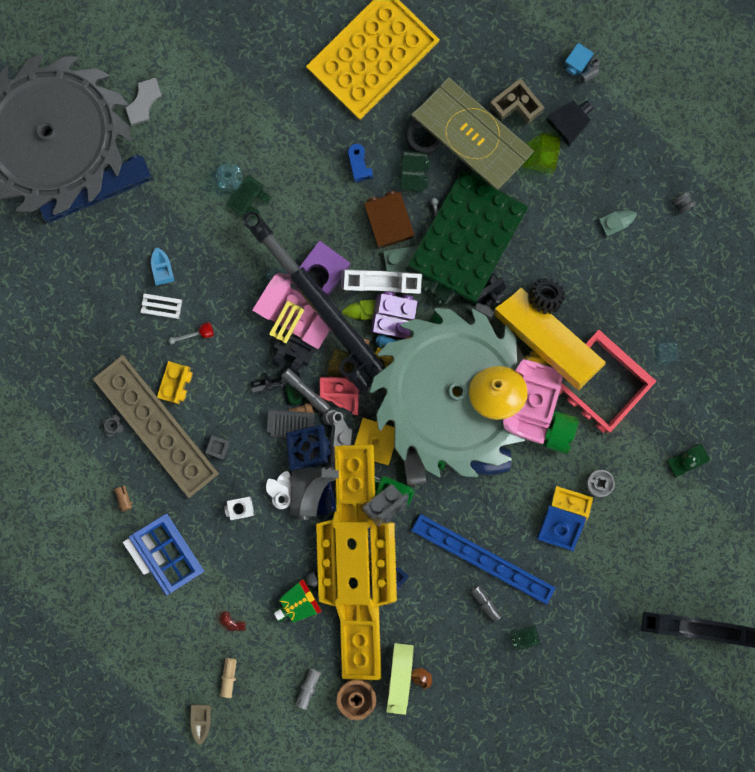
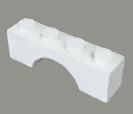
M342 269L341 289L421 294L422 274Z

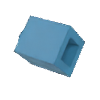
M578 43L564 63L565 70L571 75L576 74L579 76L594 53Z

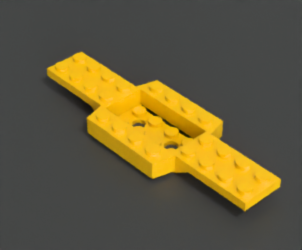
M374 445L335 446V470H339V478H336L337 504L333 520L316 524L319 602L335 606L340 618L342 679L379 680L381 679L379 606L397 601L394 522L382 523L378 527L362 510L367 503L375 498ZM369 527H370V531H371V562H372V593H373V600L370 598V585H369V574H370V571H369V551H368V528H369ZM350 538L355 539L357 543L355 549H350L347 545ZM351 577L358 581V586L355 589L349 586V579Z

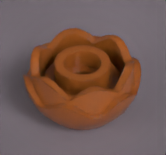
M416 668L411 671V678H413V682L416 685H421L423 689L431 687L432 675L427 670Z

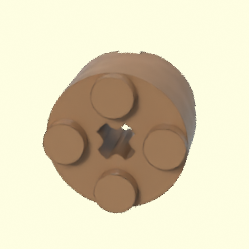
M349 679L341 685L337 695V706L347 718L351 720L364 719L375 708L376 693L368 681L364 679ZM355 694H358V696L362 698L359 700V703H355V700H351V698H354Z

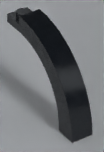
M643 611L640 631L755 648L754 627Z

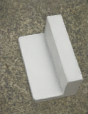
M148 534L141 537L149 551L156 547ZM129 539L124 541V545L144 575L149 573V569ZM159 550L152 554L159 566L165 562Z

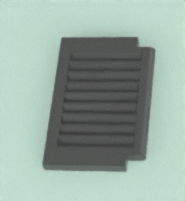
M268 409L267 432L271 433L270 437L286 438V433L313 427L315 413Z

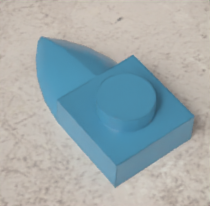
M158 247L155 248L151 257L155 284L160 285L174 282L168 256Z

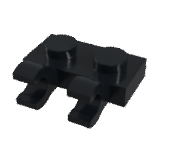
M290 336L287 343L278 339L273 348L277 353L272 365L279 368L284 357L287 356L295 360L290 369L297 375L302 364L308 366L316 348L293 336Z

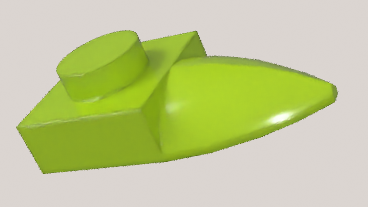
M376 300L355 302L343 309L342 313L355 320H373Z

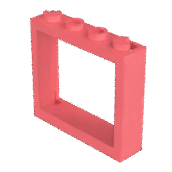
M598 330L587 341L586 345L590 348L595 342L599 343L644 385L609 424L600 418L562 382L559 394L564 393L568 397L566 399L568 403L573 407L578 406L582 410L581 414L586 419L594 420L597 423L595 426L602 433L605 431L610 433L653 386L656 380Z

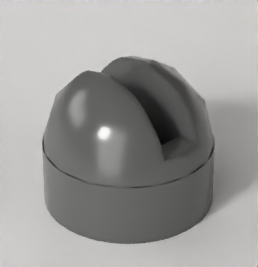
M316 571L306 576L305 582L310 588L318 587V573Z

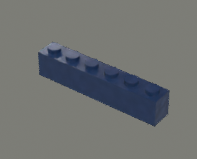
M134 155L127 162L122 163L118 176H116L112 167L104 171L101 192L91 202L88 201V189L84 188L68 210L54 215L53 210L57 203L55 199L40 207L44 220L49 224L153 180V177L142 155Z

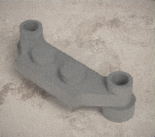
M328 410L323 414V421L325 424L332 426L331 454L329 455L328 466L319 469L335 470V446L351 445L352 429H349L341 412Z

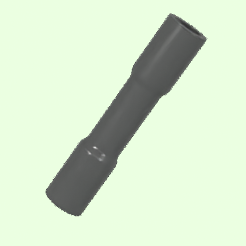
M289 368L283 371L281 377L307 398L319 412L324 414L328 411L330 405L306 386Z

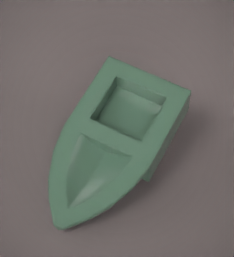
M628 210L616 211L600 218L599 223L606 237L628 227L635 219L637 213Z

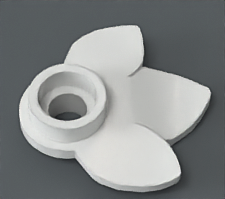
M289 471L280 474L277 481L268 479L266 483V491L272 497L273 505L278 509H285L291 503L292 477ZM280 496L284 497V502L282 503L278 501Z

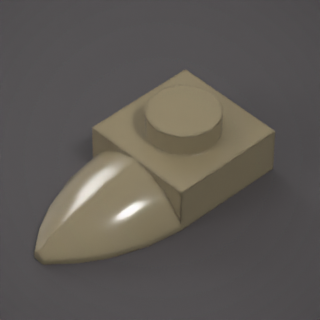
M192 704L191 731L195 741L201 745L210 729L211 705Z

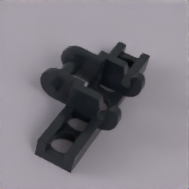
M267 372L265 373V379L251 381L252 392L267 389L271 391L272 388H283V386L290 385L281 375L277 379L270 380Z

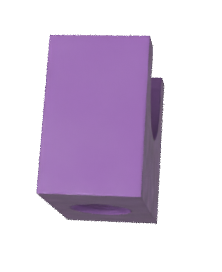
M319 241L299 268L304 267L307 272L316 267L325 269L329 274V279L322 290L329 296L341 280L342 269H349L351 263Z

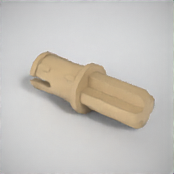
M225 659L223 676H221L220 697L232 698L233 683L236 681V678H234L236 659Z

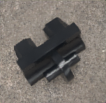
M493 273L487 281L489 286L482 290L476 305L477 303L481 305L487 304L488 306L493 303L496 306L501 304L499 299L504 296L502 292L507 289L502 277L498 278Z

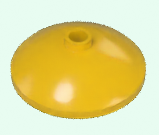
M493 366L483 369L474 376L469 386V399L473 408L482 416L490 419H506L514 416L524 407L528 390L525 380L515 370L504 366Z

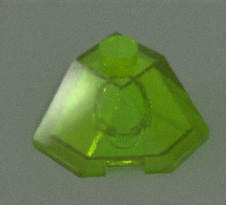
M542 133L528 142L527 145L534 150V153L521 167L554 174L558 162L561 137Z

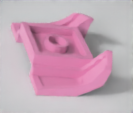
M277 273L264 290L253 311L268 320L276 322L287 300L304 308V312L292 333L319 349L330 329L299 291L290 286L289 278L291 276ZM291 306L288 307L279 324L280 326H283L292 309ZM297 309L286 327L287 330H289L298 313Z
M523 359L516 372L526 382L528 390L527 400L524 407L517 414L503 419V425L505 430L518 437L543 444L561 389L563 376L552 367Z

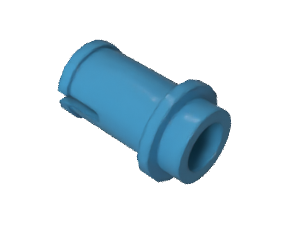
M383 334L377 337L376 345L382 349L387 343L397 340Z

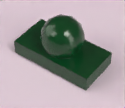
M699 444L666 461L676 478L709 462L710 459L703 445Z

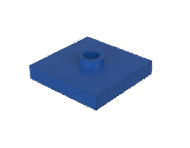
M549 505L537 535V540L574 551L586 522V517Z

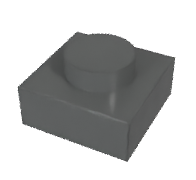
M477 303L475 310L484 314L490 322L495 311L484 304Z
M212 435L206 454L225 459L230 441Z

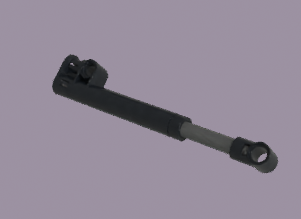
M253 211L246 213L243 218L244 225L260 244L263 243L291 276L289 278L290 282L295 285L299 293L350 353L340 363V372L350 383L352 382L359 390L358 395L361 396L371 387L373 378L383 371L386 366L315 280L308 275L304 267L299 268L273 236L274 232L261 216ZM251 216L258 218V222L254 226L248 224ZM346 362H351L354 365V370L351 373L344 371V364Z

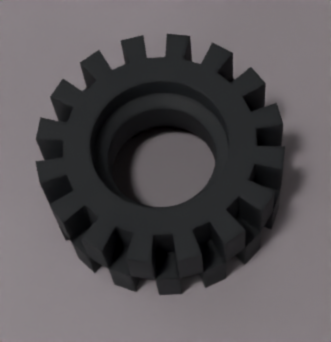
M540 278L538 281H535L528 295L529 303H533L532 308L535 309L537 307L538 312L543 310V314H546L547 311L549 314H552L553 311L556 313L565 299L563 286H558L559 282L557 281L553 283L554 279L551 278L549 281L547 278L543 280ZM541 293L548 294L552 299L544 297Z

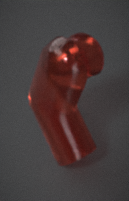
M223 611L220 614L219 621L227 630L246 631V621H234L228 611Z

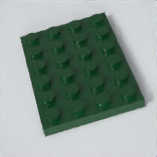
M462 171L408 267L475 304L525 215L528 206Z

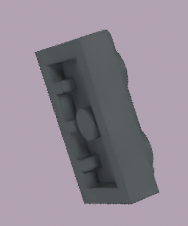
M391 484L367 503L362 510L379 527L382 523L387 524L394 517L393 514L397 511L402 512L408 506L409 495L406 493L403 496Z

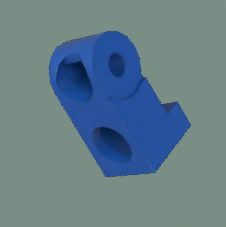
M353 144L349 148L348 154L354 182L373 179L372 168L366 169L364 147L360 144Z

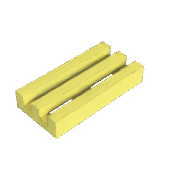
M287 300L269 335L287 343L304 312V308ZM291 306L292 309L288 314L283 326L281 327L279 333H276L275 331L279 326L284 314L286 313L288 307ZM297 309L298 313L294 321L292 322L287 334L285 335V337L282 336L295 310Z

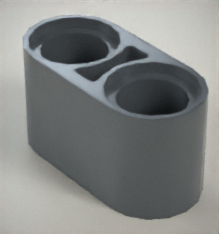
M415 448L408 449L406 460L404 461L407 485L427 483L424 466Z

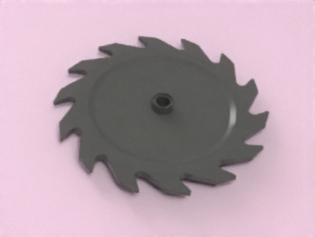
M39 54L28 59L12 80L9 79L7 66L0 72V200L25 197V201L16 211L33 212L55 199L57 203L53 214L56 215L68 210L84 188L88 189V201L91 202L101 192L104 168L106 166H111L116 176L119 175L123 161L116 144V138L121 136L129 142L132 141L130 127L113 112V108L115 106L128 107L129 105L120 93L97 86L98 81L110 78L109 74L97 68L71 71V67L79 60V57L63 56L45 68L40 69L39 65L43 55ZM51 131L50 135L44 136L46 132Z

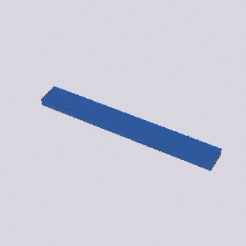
M421 514L411 529L412 532L546 605L556 589L554 586Z

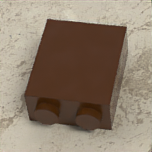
M391 191L386 193L385 197L378 199L376 196L367 199V202L364 203V208L378 249L414 238L415 234L401 192Z

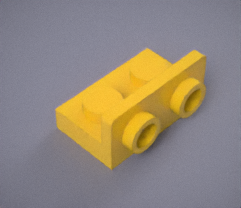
M168 361L157 397L179 405L181 401L184 402L187 391L184 389L186 383H190L193 372H190L191 368Z
M556 486L551 506L584 516L587 521L593 497Z

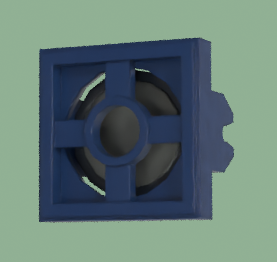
M322 424L286 433L289 469L291 471L307 467H317L328 463L327 455L331 454L328 446H331L328 438L325 437Z

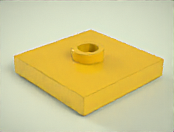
M362 418L355 445H374V462L389 466L394 449V427L384 425L380 431L377 422Z

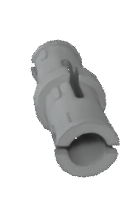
M309 668L306 680L300 687L301 692L295 704L296 706L307 709L310 698L316 691L315 686L321 672Z

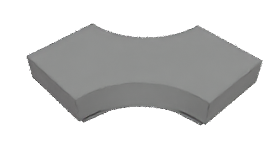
M156 78L138 83V95L134 102L126 107L132 126L149 121V111L152 104L162 97Z

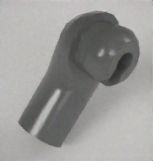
M597 57L591 58L587 64L586 72L579 75L581 83H585L598 75L600 60Z

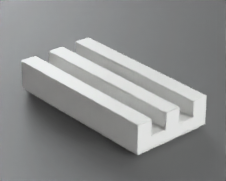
M149 294L143 295L141 313L179 319L182 300ZM148 299H152L158 301L177 303V307L151 303L147 301ZM146 306L175 310L176 314L147 310Z

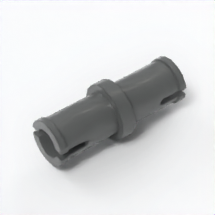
M480 584L470 591L480 604L479 608L485 611L492 623L502 617V614L492 603L493 599L487 596Z

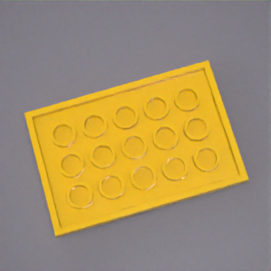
M373 0L306 68L352 114L361 120L440 42V39L400 0Z

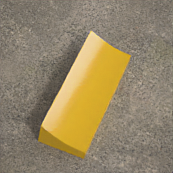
M520 288L510 298L495 308L494 316L505 326L508 325L514 334L579 391L606 362L552 314H549L548 311L546 314H543V310L538 312L537 307L535 309L532 308L533 303H529V294Z

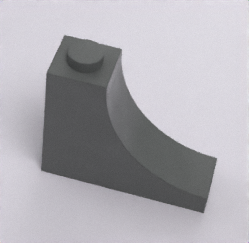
M298 469L292 471L290 515H296L299 520H309V516H316L320 496L325 486L331 480L339 478V470Z

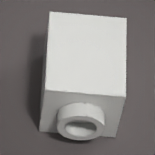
M251 497L230 500L224 506L226 517H230V520L254 516ZM237 503H241L244 506L242 514L234 512V506Z

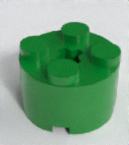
M554 411L544 443L541 445L568 455L571 448L569 444L574 440L579 418Z

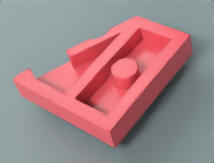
M320 377L321 398L332 401L335 405L351 411L354 415L359 414V390L352 382L350 383L346 377Z

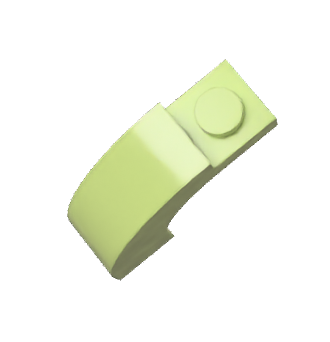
M394 643L387 713L406 715L414 645Z

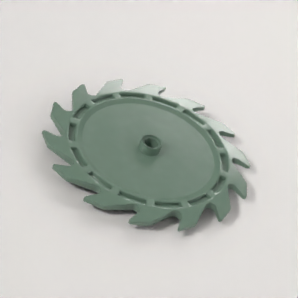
M434 308V311L442 319L441 324L418 319L401 324V327L411 331L413 337L387 343L377 354L378 356H391L393 358V363L373 378L370 393L380 388L386 390V395L376 414L378 429L381 431L388 420L393 421L394 446L403 461L406 460L408 447L412 446L415 448L424 469L438 478L441 476L438 461L445 462L461 476L478 477V474L470 466L471 461L474 460L498 466L511 460L510 457L499 452L501 446L525 441L524 438L505 430L503 419H490L479 414L473 408L469 399L470 383L474 376L483 369L493 366H504L516 371L519 366L517 363L516 337L508 325H506L503 338L498 339L487 317L475 309L471 310L474 324L470 325L451 309ZM452 388H457L460 391L459 397L452 394Z

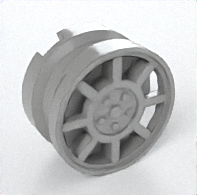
M596 470L588 476L586 487L592 495L605 497L614 490L615 482L612 474L608 471Z

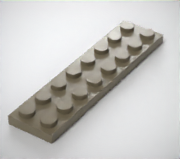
M124 355L93 378L188 498H191L219 475L218 471Z

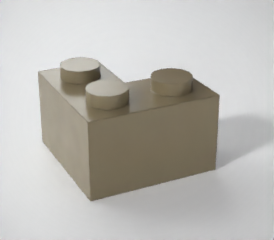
M521 78L494 98L489 106L500 121L516 110L527 125L542 114L544 106Z

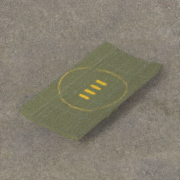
M449 77L411 115L497 191L534 153L533 149Z

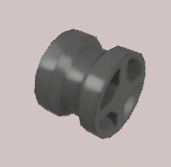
M689 191L673 200V203L679 207L680 214L697 205L696 201L691 199Z

